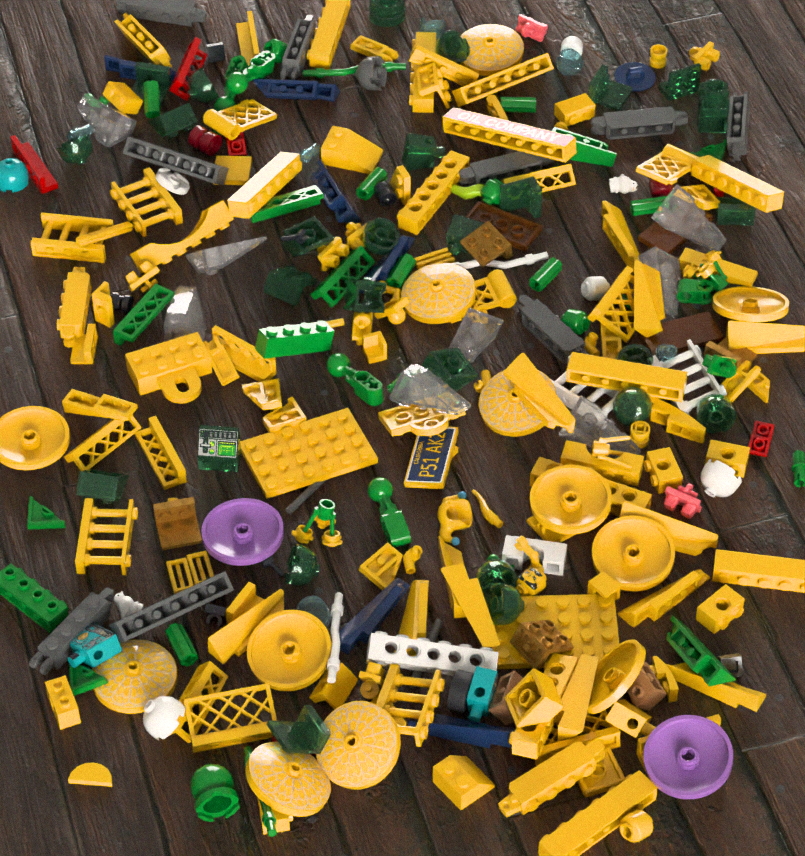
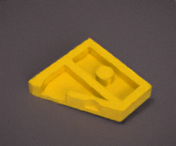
M401 165L396 167L390 184L395 190L397 198L406 205L408 199H411V182L409 173Z
M704 184L673 187L672 195L702 210L719 208L720 201Z
M279 378L242 385L243 393L262 410H274L275 408L282 407Z
M293 396L288 398V403L285 406L275 408L273 412L263 417V424L269 433L280 431L285 427L296 426L306 421V416Z
M387 542L360 565L359 571L383 591L395 579L403 555Z

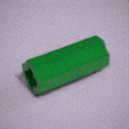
M154 80L146 81L143 83L145 114L147 118H157L160 116L159 84Z
M501 97V106L504 112L535 113L536 98Z
M376 167L356 188L358 198L364 201L368 200L375 193V186L387 180V172Z
M667 196L630 201L632 216L669 211Z
M407 253L401 255L386 280L389 286L402 288L416 265V260L412 255Z
M554 257L549 258L529 279V286L532 290L542 291L562 270L560 260Z
M171 624L165 630V634L180 664L186 667L193 665L198 660V655L183 625Z

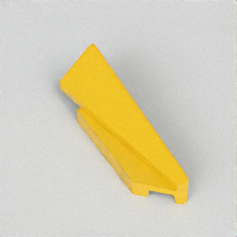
M606 200L602 201V229L625 264L633 269L631 272L633 274L634 261L643 262L625 218L618 207Z
M636 260L634 261V329L648 338L663 331L660 320L665 319L661 278L658 270Z
M728 321L726 331L728 350L747 348L756 354L804 352L805 326Z
M521 353L503 373L516 384L513 392L546 427L554 429L555 426H561L569 433H572L576 422L575 418L525 353Z
M624 501L622 504L619 518L624 516H642L656 521L670 534L675 551L697 556L702 554L704 549L709 547L717 548L718 535L627 501Z
M438 536V548L442 567L464 563L461 551L448 545L441 536ZM445 579L454 619L466 617Z
M464 563L441 568L446 581L482 646L490 648L500 645L478 578L469 579Z
M701 569L692 571L688 575L619 611L618 616L633 628L647 617L655 622L707 582L710 576Z
M414 580L411 584L399 634L407 635L409 639L426 638L429 580ZM406 649L409 656L417 655L414 649Z
M279 589L208 638V652L222 664H225L234 653L239 657L247 651L249 638L256 626L268 616L284 611V591Z
M586 654L581 655L561 698L564 707L556 714L558 741L570 739L580 734L584 729L599 660L598 657Z
M686 662L676 665L666 664L677 682L732 707L737 708L740 704L757 712L766 698L765 693L745 688L734 682L709 687L701 673L697 674Z

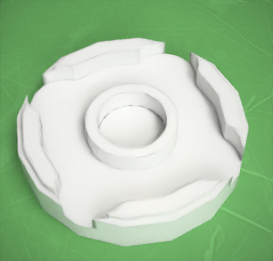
M161 168L156 173L155 178L158 183L173 193L184 195L190 189L188 180L178 172L173 174L170 172V169Z

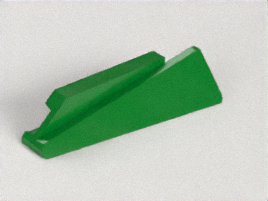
M553 128V132L576 137L577 153L569 160L613 166L617 153L608 151V145L605 142L561 128Z
M672 615L670 621L673 623L672 633H667L666 640L688 666L697 674L700 672L709 687L735 681L736 678L692 631Z

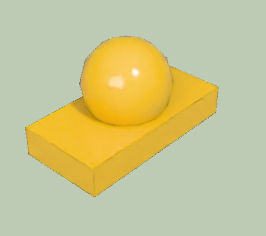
M406 297L387 302L375 311L374 315L377 319L387 316L392 324L399 325L406 318L403 307L409 301Z

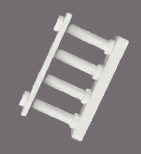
M691 339L687 340L688 351L669 360L659 362L656 355L648 358L651 366L670 368L693 357L696 364L681 371L687 372V376L701 370L704 377L686 385L684 395L707 384H710L713 390L691 401L682 400V402L670 400L673 406L689 416L692 408L718 397L722 405L726 404L725 395H727L722 384L719 385L715 377L707 373L708 368L702 365L703 358L701 357L700 348L698 345L694 346Z
M567 371L557 380H551L557 396L565 406L603 429L607 427L608 413L617 404L622 403L629 407L633 403V393L595 387L597 390L584 400L577 394L587 385L577 384L570 391L562 386L567 381ZM603 394L612 397L601 409L592 405Z

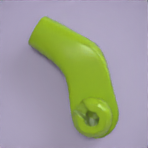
M454 184L451 187V193L466 200L477 196L482 197L480 191L484 185L475 184L462 187Z

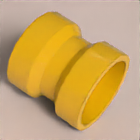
M660 44L653 45L650 48L651 57L649 64L656 69L666 66L667 48Z
M644 421L632 423L630 428V444L635 448H645L649 444V424Z

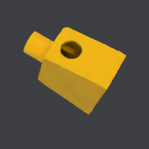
M625 699L616 701L605 721L635 738L642 736V734L648 736L656 728L649 723L652 719L650 715ZM634 719L638 721V726L634 724Z

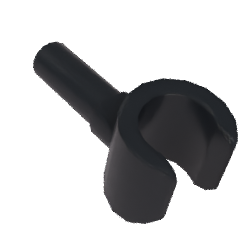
M300 229L296 235L281 236V241L295 240L297 243L303 244L308 236H304L306 233L305 229Z
M272 555L260 562L264 569L270 566L281 578L285 576L275 564Z

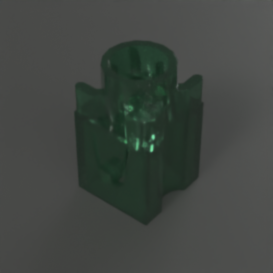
M710 79L700 83L697 106L698 133L727 132L730 99H728V83L720 79Z
M364 277V281L345 280V284H347L344 294L346 305L343 307V310L384 313L385 304L382 302V294L386 291V282H374L368 277ZM359 289L365 293V299L362 303H358Z

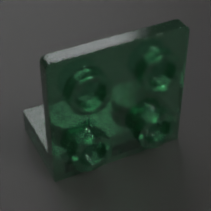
M137 62L135 65L136 81L131 90L144 102L143 83L152 80L157 81L161 105L172 83L170 67Z
M698 63L670 72L668 81L659 83L658 89L668 101L699 92L701 65Z
M601 65L589 84L588 97L596 104L621 110L633 91V87L610 81L608 66Z
M535 177L501 185L500 209L511 212L527 208V211L531 212L534 219L541 217L542 189Z
M716 197L720 201L718 208H716L717 225L754 226L755 207L737 198Z
M287 265L286 267L269 271L264 292L292 305H298L303 287L316 284L318 279L313 278V275L310 273L299 272L296 267Z
M304 705L296 721L269 720L266 724L282 749L287 753L320 754L332 734L312 705Z

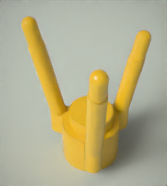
M600 437L599 441H593L592 456L597 457L599 460H605L631 469L632 465L607 457L609 454L621 456L624 452L610 450V444H606L607 442L629 440L631 437Z

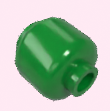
M271 39L265 44L264 51L273 52L275 54V63H282L288 45L278 39Z
M496 178L487 180L480 191L483 197L482 201L490 206L492 204L499 205L507 194L506 185Z
M568 309L561 316V321L566 326H569L576 335H582L590 326V320L584 311Z

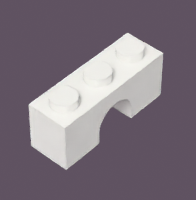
M506 535L502 562L504 564H514V569L522 570L524 562L530 558L523 550L519 551L514 546L517 543L516 539L518 536ZM526 538L528 545L538 552L539 561L543 564L544 573L563 576L567 544Z

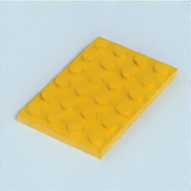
M349 408L304 421L296 426L285 427L277 432H268L238 442L239 449L266 499L378 463L377 455Z
M600 594L489 597V612L500 645L492 647L494 652H499L497 669L533 668L510 643L521 622L552 621L556 628L563 635L567 636L569 642L574 646L571 651L555 653L576 657L578 662L582 654L598 657L599 662L610 650L619 645L614 594L607 598H603ZM550 653V655L548 656V661L550 660L553 653Z

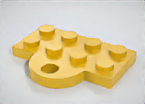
M451 391L378 412L379 420L392 437L401 436L410 431L419 436L436 435L447 429L449 425L448 420H454L466 415L465 408Z

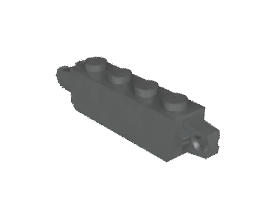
M116 0V4H119L116 6L117 12L131 14L135 19L191 27L194 22H205L207 17L205 10L195 8L193 0Z
M307 15L305 20L298 19L283 56L281 80H285L287 76H290L291 80H296L301 76L307 60V51L311 49V39H314L316 28L315 21H313L314 16Z
M736 92L733 93V96H730L727 145L729 156H733V161H741V155L747 154L750 119L748 92H744L741 96H738Z
M673 106L603 113L601 117L592 118L591 124L593 127H591L590 132L592 135H605L609 140L672 134L675 132V126L688 123V116L686 111H674Z
M518 151L470 163V167L459 171V177H461L459 185L462 187L475 184L485 185L489 179L493 180L496 178L501 181L505 178L540 171L543 169V166L553 163L554 160Z
M527 295L520 296L518 311L522 314L521 324L563 364L568 363V357L572 352L588 354L585 350L584 340L578 337L569 326H566L557 315H554L545 304H542L538 299L533 301Z
M107 587L98 595L91 592L37 647L38 652L30 659L29 666L36 669L42 663L39 672L43 675H46L52 668L60 669L68 661L67 658L73 654L70 642L90 623L102 626L110 616L109 608L112 606L115 596L114 591Z

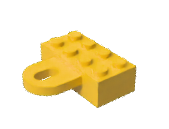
M198 332L125 354L127 371L140 396L161 389L169 401L178 404L188 403L195 400L201 393L202 387L199 377L212 373L211 356ZM185 383L189 390L180 392L176 384Z

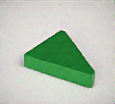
M724 139V142L717 145L712 144L703 147L698 152L689 153L698 157L710 155L722 161L727 147V140Z
M33 496L29 497L28 530L66 528L64 520H60L51 510L35 501Z
M69 664L70 688L73 696L108 684V680L104 676L95 673L93 670L82 665L73 668Z

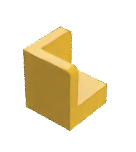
M381 331L363 335V353L368 363L372 364L387 360V344Z
M603 571L588 581L587 594H600L603 598L614 594L615 600L620 598L621 586Z

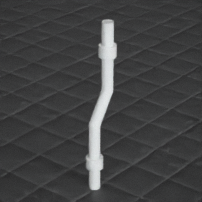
M548 253L526 254L525 257L505 262L493 260L486 266L500 269H508L524 264L528 266L535 264L536 261L548 259ZM476 260L451 263L464 269L481 266Z
M340 592L335 594L334 604L331 606L332 622L330 633L332 647L330 658L327 661V681L329 683L336 682L337 671L340 669L339 652L341 643L339 625L340 617L343 615L344 610L342 605L343 594Z

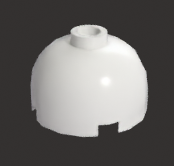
M709 459L703 467L700 476L706 494L711 497H728L732 495L742 483L741 477L739 476L737 479L734 476L735 471L723 462L716 460L712 463V459Z
M161 696L154 700H149L144 706L145 712L143 715V724L146 731L157 740H159V737L165 739L179 725V722L176 720L179 715L184 716L185 706L177 699L169 696Z

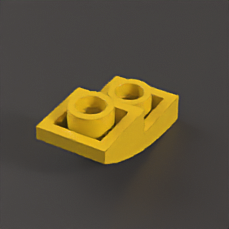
M653 656L652 665H649L666 692L668 702H677L678 686L672 672L658 656Z

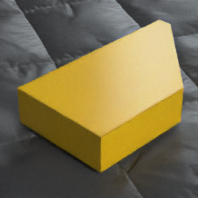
M760 372L757 378L747 387L767 403L770 380Z

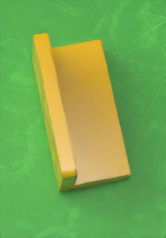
M104 281L92 293L95 321L111 328L115 324L112 298L110 296L109 283Z
M88 324L86 334L76 337L71 353V364L94 363L98 340L96 324Z
M248 582L227 608L226 623H231L265 600L256 595L255 584Z
M342 662L340 663L339 671H337L335 683L327 681L328 669L325 671L309 697L314 703L325 700L334 710L344 704L358 679Z

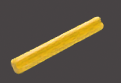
M127 221L76 237L75 244L83 247L131 232L133 224Z

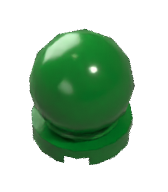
M206 764L196 770L191 778L190 791L195 799V810L198 817L204 821L214 822L216 817L224 815L226 819L235 814L239 809V797L234 790V780L230 772L219 764Z

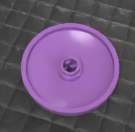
M250 498L233 499L218 505L206 516L201 530L202 541L207 552L220 562L237 566L251 565L267 559L277 551L284 537L283 521L278 511L268 503Z
M681 715L670 718L659 724L651 732L645 743L644 765L646 773L654 785L669 796L680 799L705 797L718 790L731 773L733 767L731 741L718 724L707 718L697 715Z

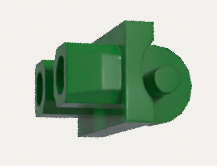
M706 354L702 365L708 368L707 373L711 375L732 378L737 371L735 365L737 360L732 357Z

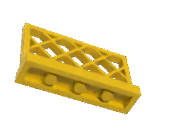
M628 265L587 317L591 322L597 319L615 335L621 337L625 343L635 332L634 322H629L628 316H634V299L632 296L634 289H630L628 283L631 282L634 285V276L631 275L633 269ZM621 293L627 294L628 300H623ZM613 304H619L621 311L614 310ZM624 305H630L632 311H626ZM604 315H611L613 321L607 320ZM616 315L622 316L624 322H618ZM620 327H626L628 334L626 335L622 332Z
M269 683L183 699L193 753L272 738L274 734H279L280 729ZM266 690L267 698L263 704L252 698L257 691ZM237 695H242L247 699L241 708L231 702ZM220 699L226 703L220 712L210 706L213 700ZM250 701L260 707L254 716L244 710ZM199 703L204 707L199 716L190 711V704ZM228 705L238 711L233 720L223 715ZM207 709L217 715L211 724L201 718ZM264 709L271 714L272 721L262 722L257 717ZM241 713L251 719L247 726H241L236 723ZM220 717L230 723L226 730L220 731L214 727ZM198 722L208 727L204 734L195 735L194 727Z
M606 709L600 712L599 718L590 716L587 713L585 721L595 723L593 728L584 726L583 732L588 734L576 735L570 739L558 742L556 741L558 729L552 728L550 733L554 734L552 739L547 738L545 742L547 745L543 746L538 759H535L536 766L574 742H582L586 746L590 742L599 739L603 742L604 748L609 746L611 749L620 747V730L605 721L608 715ZM599 725L608 727L603 730H597Z

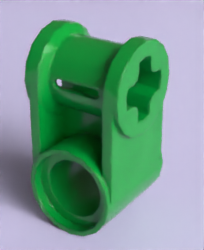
M681 279L677 287V300L684 304L707 305L713 300L711 294L713 283L709 280Z

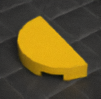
M94 762L84 763L77 766L71 772L68 782L70 784L112 787V776L109 770L102 764Z

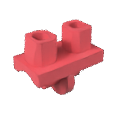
M521 14L518 17V25L515 31L521 33L523 37H530L538 42H542L544 35L547 33L548 25Z
M688 483L686 487L679 485L677 490L667 486L664 501L665 509L674 511L677 504L682 505L681 515L688 519H691L696 512L700 513L702 506H700L701 500L696 499L698 493L693 491V484Z

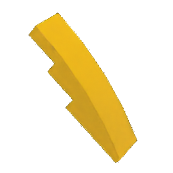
M637 394L635 410L650 414V421L667 426V433L701 444L704 443L706 428L694 418L656 397Z

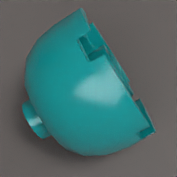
M15 158L1 160L0 191L12 190L13 193L23 190L29 184V171L26 165L21 160Z

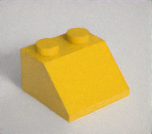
M534 668L504 697L514 722L519 728L549 722L564 707L552 678Z
M449 755L433 766V783L460 810H463L495 788V784L467 756Z

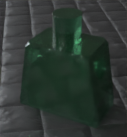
M407 133L402 154V163L407 171L432 168L435 157L445 156V147H437L434 137Z
M454 214L447 232V246L450 253L458 255L461 251L469 254L460 244V241L484 223Z

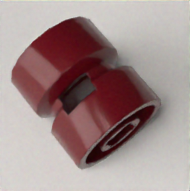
M198 125L190 132L188 143L208 156H213L220 149L222 138L220 135Z

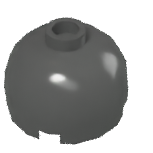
M367 57L360 62L356 70V78L366 90L381 91V85L384 87L386 85L387 70L383 68L382 63L385 62L382 57Z

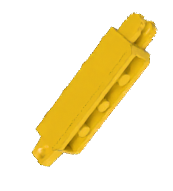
M124 13V20L122 22L118 19L114 21L123 35L153 65L172 68L169 62L171 58L164 47L131 14Z
M74 267L72 272H68L67 280L63 282L65 293L61 294V303L63 305L59 306L60 319H57V330H60L61 338H64V346L68 348L74 346L76 337H81L85 334L92 290L90 275L86 273L85 267Z
M598 739L586 746L582 742H574L510 782V794L498 803L500 811L505 817L519 811L523 815L532 812L543 802L556 797L562 790L571 788L581 778L590 776L596 770V763L600 762L601 759L603 760L605 756L603 742Z

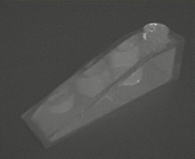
M85 92L77 107L83 119L90 125V130L95 133L96 140L108 148L130 137L137 123L136 120Z
M676 184L651 218L675 234L705 248L715 250V252L719 251L727 239L714 223L708 221L704 216L705 212L703 209H699L694 203L695 199Z
M264 236L203 249L187 254L186 257L199 274L206 273V276L217 274V270L226 267L266 241L267 237Z
M655 246L639 255L638 258L641 263L660 272L664 312L672 317H676L679 302L676 296L678 280L681 279L679 259Z
M177 287L164 321L165 342L198 332L202 341H204L206 328L196 287Z
M468 308L443 360L456 353L463 360L460 364L464 363L468 367L496 338L504 320Z
M417 364L409 366V368L400 373L389 396L391 401L402 406L409 407L410 404L419 405V409L423 410L426 407L436 408V412L459 415L471 408V404L430 370Z
M583 396L579 397L570 412L576 420L573 432L569 433L562 427L558 436L565 440L586 444L589 451H592L593 441H599L600 437L628 436L615 426V422L612 419L609 420L602 413V409L597 404ZM631 439L606 443L610 444V450L637 455L641 452V449ZM609 454L607 457L616 459L620 456Z

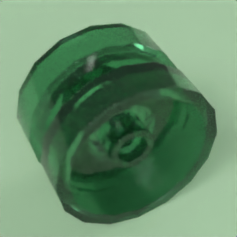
M369 0L370 20L382 27H393L400 24L406 16V0Z

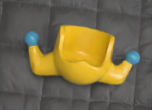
M460 491L457 495L443 498L437 513L441 524L439 534L444 539V542H449L453 545H458L460 540L458 537H452L451 534L454 531L466 529L472 525V509L469 501L465 500L467 495L464 491Z

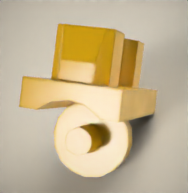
M709 41L703 48L692 47L690 49V60L694 61L692 71L697 72L699 69L707 71L711 66V61L716 63L719 60L720 51L713 49L714 43Z
M371 221L362 227L360 223L355 224L353 222H349L346 225V244L349 249L352 248L354 250L359 246L364 248L366 244L362 241L363 238L369 244L376 240L378 235L372 229L374 224Z
M337 236L328 246L322 245L317 249L319 254L317 258L322 264V271L325 272L330 267L337 268L340 264L339 258L341 256L347 257L350 254L348 245L343 244L341 237Z
M148 260L139 266L145 274L144 276L139 278L134 271L125 276L130 285L128 288L131 292L145 284L140 289L144 294L155 283H158L156 279H153L151 282L148 281L160 271L157 266L154 268Z
M354 312L352 340H356V345H363L362 336L372 333L373 312L367 314L365 312Z
M369 662L366 672L360 671L358 677L363 682L360 692L366 699L377 697L379 687L382 688L383 678L386 671L382 669L380 664Z

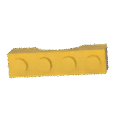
M566 440L560 464L584 466L596 471L608 480L638 487L643 471L644 456L624 452L620 457L616 458V460L632 465V468L629 469L597 459L588 452L586 444Z

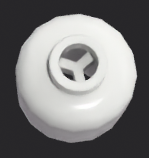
M568 36L562 41L561 55L564 59L576 61L582 56L583 43L578 37Z
M602 276L587 277L581 284V293L589 301L601 300L610 288V284Z

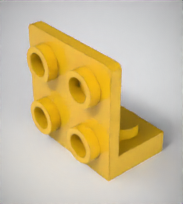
M435 62L416 68L420 96L438 91L446 109H449V101H452L448 91L450 87L448 81L443 79L442 69L438 68Z

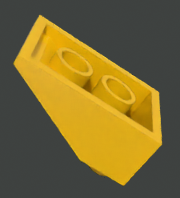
M337 126L331 127L321 147V160L325 165L370 174L376 168L383 154V149L350 129Z

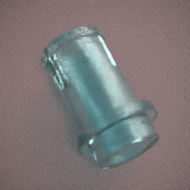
M313 143L307 149L301 150L299 154L300 160L304 163L310 162L314 156L321 152V147L317 143Z

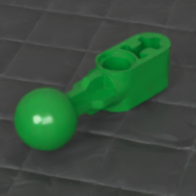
M263 51L250 60V65L242 73H231L226 79L227 89L233 94H241L247 89L248 82L251 80L264 79L274 70L275 54L270 51Z
M238 55L231 59L225 74L226 79L231 73H242L247 68L248 64L243 56ZM227 86L224 88L225 95L218 98L214 104V110L216 111L236 105L234 101L236 94L231 93Z
M335 353L328 358L326 366L332 376H344L345 380L354 388V393L368 405L378 406L383 403V386L378 379L367 371L352 369L350 359L345 354Z
M384 477L374 478L369 483L367 491L369 497L380 504V521L388 543L393 547L410 544L411 536L402 511L398 510L396 504H393L390 500L393 494L391 482Z

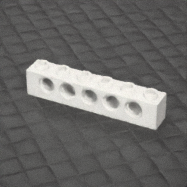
M376 631L371 633L369 637L366 663L373 662L390 667V664H398L401 669L435 673L436 670H441V675L454 676L458 669L471 673L475 672L476 666L470 663V658H476L480 663L479 667L497 671L499 652H494L492 648L488 647L474 649L468 644L455 646L451 645L448 641L435 643L430 642L427 638H417L415 640L409 639L407 635L399 634L395 637L389 636L386 632ZM385 646H393L395 653H388L385 650ZM406 649H414L417 655L409 656ZM430 651L435 652L438 659H430L427 653ZM448 656H457L459 662H451Z

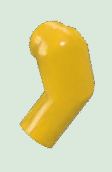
M590 332L584 340L585 350L589 355L599 356L600 351L595 347L598 335L594 332Z
M489 370L481 371L482 381L478 380V384L474 383L476 392L481 393L485 384L491 379Z
M418 545L413 546L403 555L407 574L416 572L414 563L423 553L422 548Z

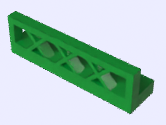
M314 185L272 197L250 218V221L256 223L320 204V199L324 198L323 193Z
M362 246L355 248L310 294L314 300L322 297L331 308L334 307L375 261ZM361 256L368 262L366 266L360 265ZM349 268H356L355 277L350 276ZM339 279H345V288L339 287ZM329 290H335L334 300L327 294Z
M155 283L113 330L114 343L119 346L126 340L133 343L175 296L174 291Z

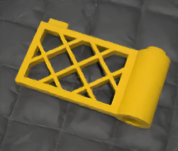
M246 99L241 101L240 104L221 111L210 109L203 116L205 125L229 140L236 139L242 131L277 119L275 112L254 99Z
M667 144L661 153L637 166L636 172L665 185H673L677 182L678 178L688 172L691 173L693 158H698V156Z
M502 270L491 271L487 277L474 281L476 288L485 285V290L480 291L476 289V293L480 294V298L474 301L476 303L475 306L470 308L461 317L450 321L451 324L461 321L462 318L467 317L468 313L471 312L475 314V311L482 312L483 309L489 310L498 306L511 308L516 303L517 297ZM485 297L493 300L489 303L481 302Z

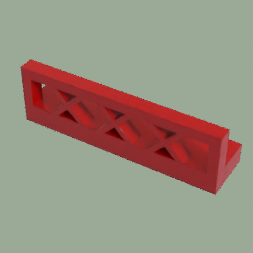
M197 37L188 46L169 91L185 101L189 99L207 57L206 53L198 49L201 40ZM195 54L201 57V60H196ZM191 65L194 66L195 71H191V69H190V66H191ZM186 76H189L191 80L190 82L186 81ZM184 86L187 93L179 90V88Z
M15 135L11 136L13 154L26 165L29 177L41 194L58 189L57 181L30 143L25 142L21 144Z

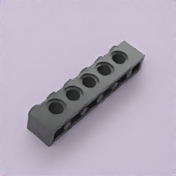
M127 137L123 154L219 185L225 184L229 170L227 167L133 137Z
M225 571L109 624V627L117 635L119 643H122L219 598L234 589Z

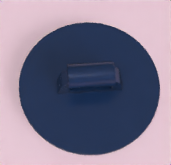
M628 62L620 65L614 75L617 84L629 91L647 90L654 85L656 80L654 71L649 66L639 62Z

